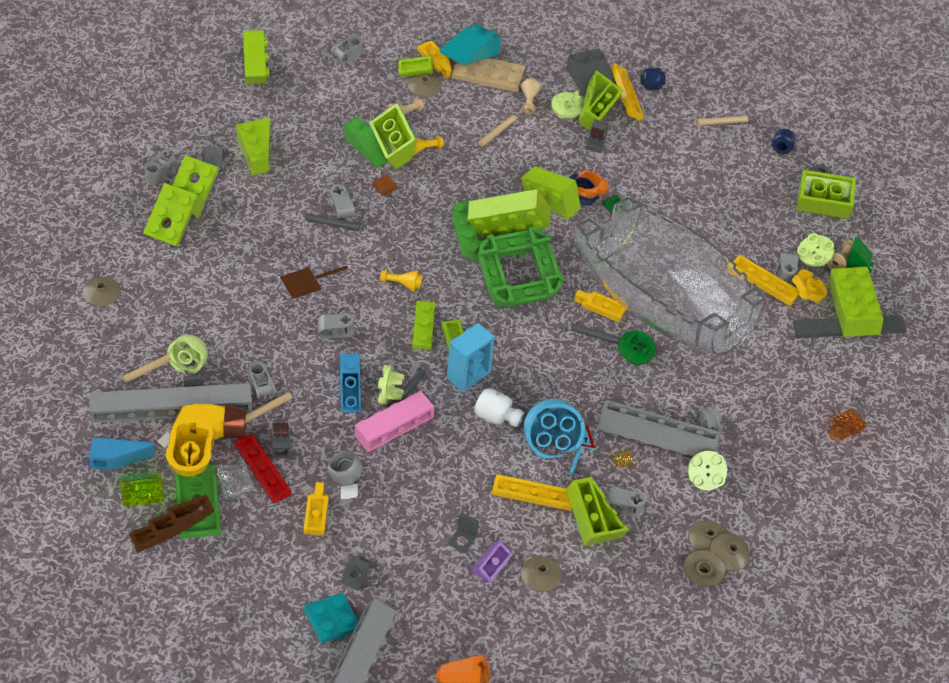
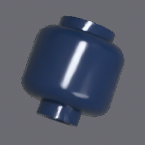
M661 68L645 69L644 74L640 75L641 85H644L646 90H660L666 84L665 72H662Z
M789 129L778 130L772 140L773 149L779 154L790 153L796 143L795 134Z

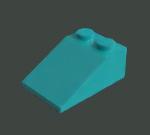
M473 24V26L465 27L440 49V53L463 65L499 55L501 36L493 30L484 28L481 24Z

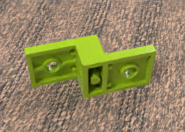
M185 155L173 185L164 183L143 234L178 247L190 217L199 218L219 168ZM198 174L200 176L199 181L192 183V176ZM171 219V226L164 228V221Z

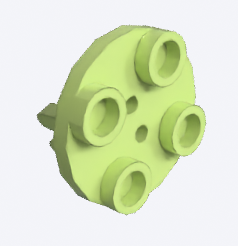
M579 91L574 93L562 92L553 97L551 107L559 118H576L580 116L584 100L579 96Z
M815 233L809 234L798 247L799 259L808 266L824 267L834 256V243L825 236Z
M384 365V377H380L378 389H382V392L379 394L378 403L387 405L389 399H402L404 390L396 388L395 385L402 384L404 375L394 372L393 366Z
M705 450L697 453L692 457L688 465L690 481L701 490L709 491L722 486L725 483L728 470L726 461L723 456L714 451Z

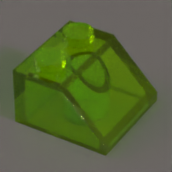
M161 471L119 476L123 507L164 502Z

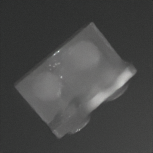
M239 458L235 465H216L214 472L224 501L247 502L254 493L255 487L244 459Z

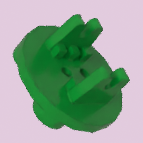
M638 330L624 333L619 340L617 348L618 352L635 366L650 362L656 353L653 339L648 334Z

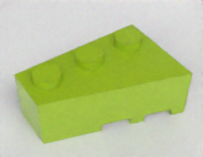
M264 30L243 31L245 84H266V78L270 77L269 67H266V62H269L268 52H265V47H268V38L264 37Z
M596 70L588 83L578 123L590 131L594 119L602 121L624 90Z
M270 117L237 124L236 139L251 175L269 172Z
M536 166L521 177L524 191L538 189L550 208L568 220L581 209L576 180Z
M592 477L573 480L567 487L566 491L584 546L619 539L629 531L627 526L623 525L617 517L618 513L615 509H612L605 500V495Z

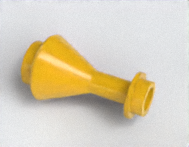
M438 135L434 140H423L416 137L417 144L412 156L427 147L436 146L438 150L441 149V147H444L443 138Z
M387 269L381 270L380 281H383V284L388 280L399 282L412 292H415L416 289H421L423 275L418 274V270L401 275L388 273Z

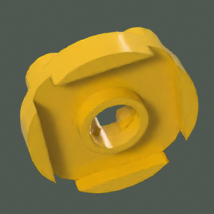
M804 269L800 270L792 278V282L800 291V297L804 300L810 299L820 303L828 292L825 284L819 278L818 280L813 278L814 274Z

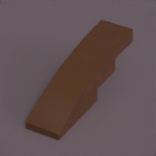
M207 495L167 508L168 514L148 520L149 526L129 532V538L136 553L182 533L212 514L214 508Z

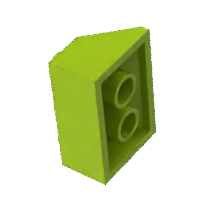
M396 103L370 121L369 124L386 159L398 169L411 160L417 139L400 105Z
M803 170L797 196L796 211L849 219L854 207L856 178Z

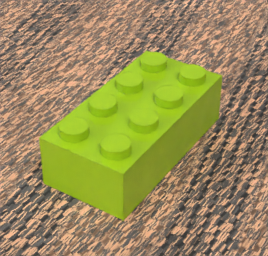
M538 189L469 201L467 220L480 237L486 239L491 234L494 237L524 231L530 226H535V229L538 230L550 227L551 208Z
M868 267L831 269L829 288L843 337L880 335L883 315Z

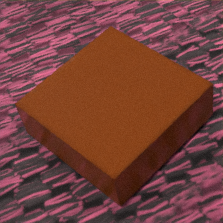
M388 175L372 182V186L382 196L397 190L398 187Z

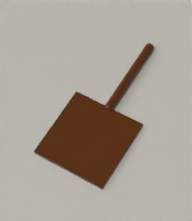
M343 266L314 276L310 268L307 267L280 276L292 299L321 290L322 288L316 279L346 270L348 266Z

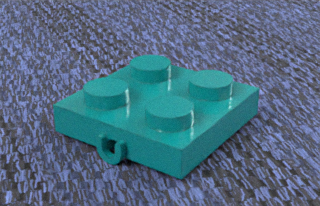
M343 592L304 605V612L321 644L335 639H344L346 635L354 632L358 623V619Z

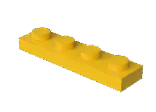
M615 63L610 68L617 86L624 90L621 94V101L625 105L626 114L630 118L641 120L644 118L628 72Z
M739 255L729 266L730 271L788 306H791L800 297V291L742 255Z
M496 474L492 495L572 511L566 488Z

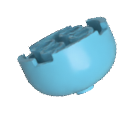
M555 398L546 399L537 403L528 412L524 421V435L530 448L542 458L564 456L563 454L549 455L542 452L536 447L534 439L540 447H547L553 441L558 449H567L565 452H572L579 448L584 439L585 424L578 410L569 402ZM564 437L562 443H557L559 438Z

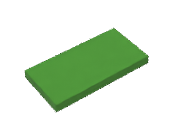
M216 464L208 465L203 473L191 477L181 476L175 472L177 505L207 495L214 508L212 514L180 533L179 538L221 535Z

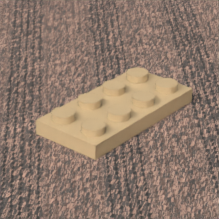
M491 58L466 65L456 61L452 78L518 92L525 72V66Z

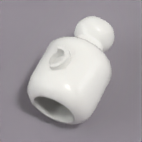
M486 388L482 391L474 409L478 417L496 425H501L506 420L511 426L518 427L524 417V412L521 409L512 408V399L491 388Z

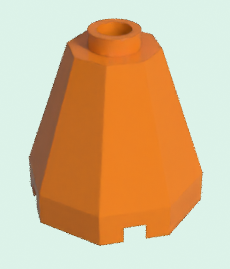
M478 654L442 664L441 669H437V682L489 683L490 664L485 662L488 659V655Z

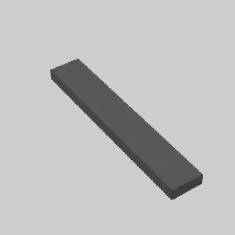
M902 315L883 316L881 334L906 332L907 329ZM839 318L793 320L796 338L843 336Z

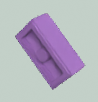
M500 540L495 541L470 572L491 583L513 554Z

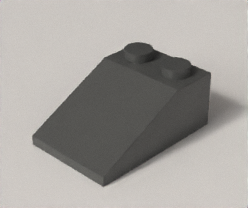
M600 48L568 56L567 71L584 98L588 83L596 70L615 84L607 59Z

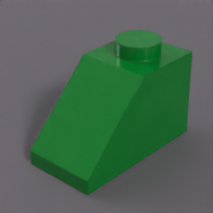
M855 236L846 268L868 267L869 273H871L874 262H871L873 254L859 237Z

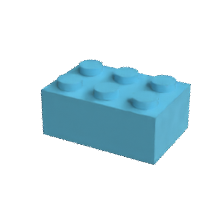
M479 323L466 329L462 335L452 339L449 344L447 379L462 392L491 372L495 336Z

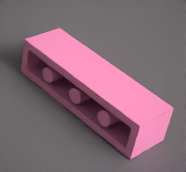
M422 391L411 394L406 399L392 404L389 408L376 412L370 418L359 421L355 425V437L365 450L370 452L434 418V406Z

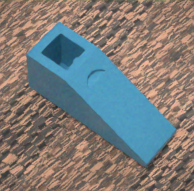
M340 354L341 412H361L360 354Z
M105 437L93 438L89 454L90 468L112 470L154 457L155 445L148 441L117 440Z

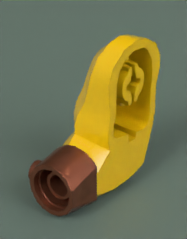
M215 404L184 406L171 428L169 443L166 449V458L171 469L178 475L185 477L203 473L210 462L214 440L221 437L224 439L244 437L246 408Z

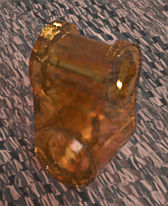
M849 409L845 413L833 417L831 421L832 427L829 428L828 435L831 439L840 441L853 434L860 433L865 429L867 423L855 409Z

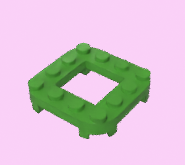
M469 201L458 202L454 205L452 212V226L454 225L459 241L460 253L463 257L476 261L475 263L479 264L478 251L483 241H479L476 230L467 220ZM530 250L511 253L498 257L517 255L519 259L525 257V254H527Z
M530 226L527 230L494 237L491 234L481 243L478 251L479 264L489 295L497 306L514 307L550 299L558 293L562 285L563 274L559 272L550 245L551 238L549 234L535 229V226ZM531 250L541 280L510 287V284L507 285L498 256Z

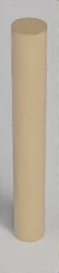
M511 115L479 140L478 145L481 147L486 145L514 123L517 118Z
M747 115L697 119L698 126L748 122Z
M167 354L123 375V380L127 383L169 363L170 355Z
M287 392L247 413L245 423L292 399L291 394Z

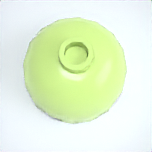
M182 335L169 345L167 354L171 358L169 360L171 365L185 373V369L196 374L205 365L208 358V350L205 343L195 335ZM193 360L196 361L193 367L186 368L184 364H190Z

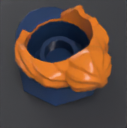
M585 170L580 174L575 173L569 177L576 180L580 205H592L599 199V196L604 195L609 190L608 181L602 179L595 172Z

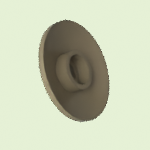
M433 74L416 75L408 80V88L417 96L431 97L440 92L442 83Z
M109 277L94 278L88 281L83 288L84 299L95 306L110 305L121 294L119 283Z
M700 521L690 529L689 541L697 551H710L713 539L719 534L728 532L722 525L716 522Z
M722 533L717 535L711 542L710 552L715 553L723 560L725 570L738 571L747 565L750 558L749 548L739 536L732 533Z
M699 550L688 555L684 562V572L687 578L694 584L711 587L720 583L724 578L725 564L715 553Z
M536 556L528 559L522 565L521 578L528 588L537 592H548L560 584L562 570L553 559L545 556Z

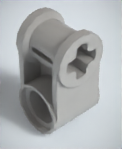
M352 35L334 44L330 53L336 56L342 65L362 55L363 40L359 35Z
M158 153L145 164V181L150 185L160 183L175 170L177 162L174 159L166 158L163 153Z
M341 184L333 185L330 189L332 196L330 203L334 215H337L336 219L354 216V205L345 186Z
M779 253L778 277L790 285L794 284L792 278L798 270V254Z
M349 313L324 314L319 316L317 320L318 335L321 339L347 338L354 334L355 329L352 326L354 324V317Z
M261 361L251 362L248 367L249 382L256 400L268 394L275 395V385L266 365Z
M612 487L609 490L607 502L618 514L639 517L644 513L646 497L641 492Z

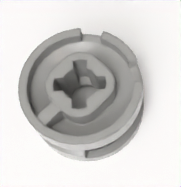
M715 406L697 411L696 420L698 426L700 425V427L718 432L723 430V424H720L722 417L720 412L715 410Z

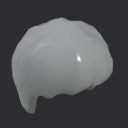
M344 450L336 453L329 460L327 471L334 482L340 485H351L360 478L363 464L355 453Z

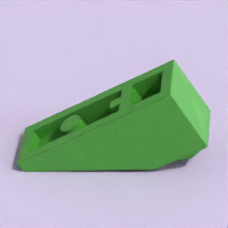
M356 117L344 124V138L376 168L389 162L373 131L362 119Z

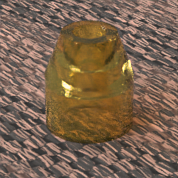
M630 450L619 452L613 456L615 467L624 468L633 465Z

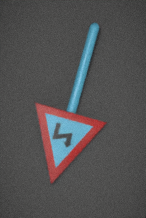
M588 425L585 427L584 439L576 452L569 472L570 475L574 473L582 447L595 450Z

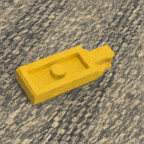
M433 41L417 46V51L422 57L432 56L434 70L440 71L445 78L452 76L449 58L440 53L439 47Z
M578 290L575 294L574 302L581 304L587 310L620 323L627 310L626 304L595 291L586 293Z
M316 482L315 493L308 495L304 534L325 535L329 496L324 494V483Z

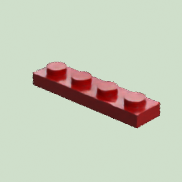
M253 434L234 441L235 448L273 504L291 496L290 488Z

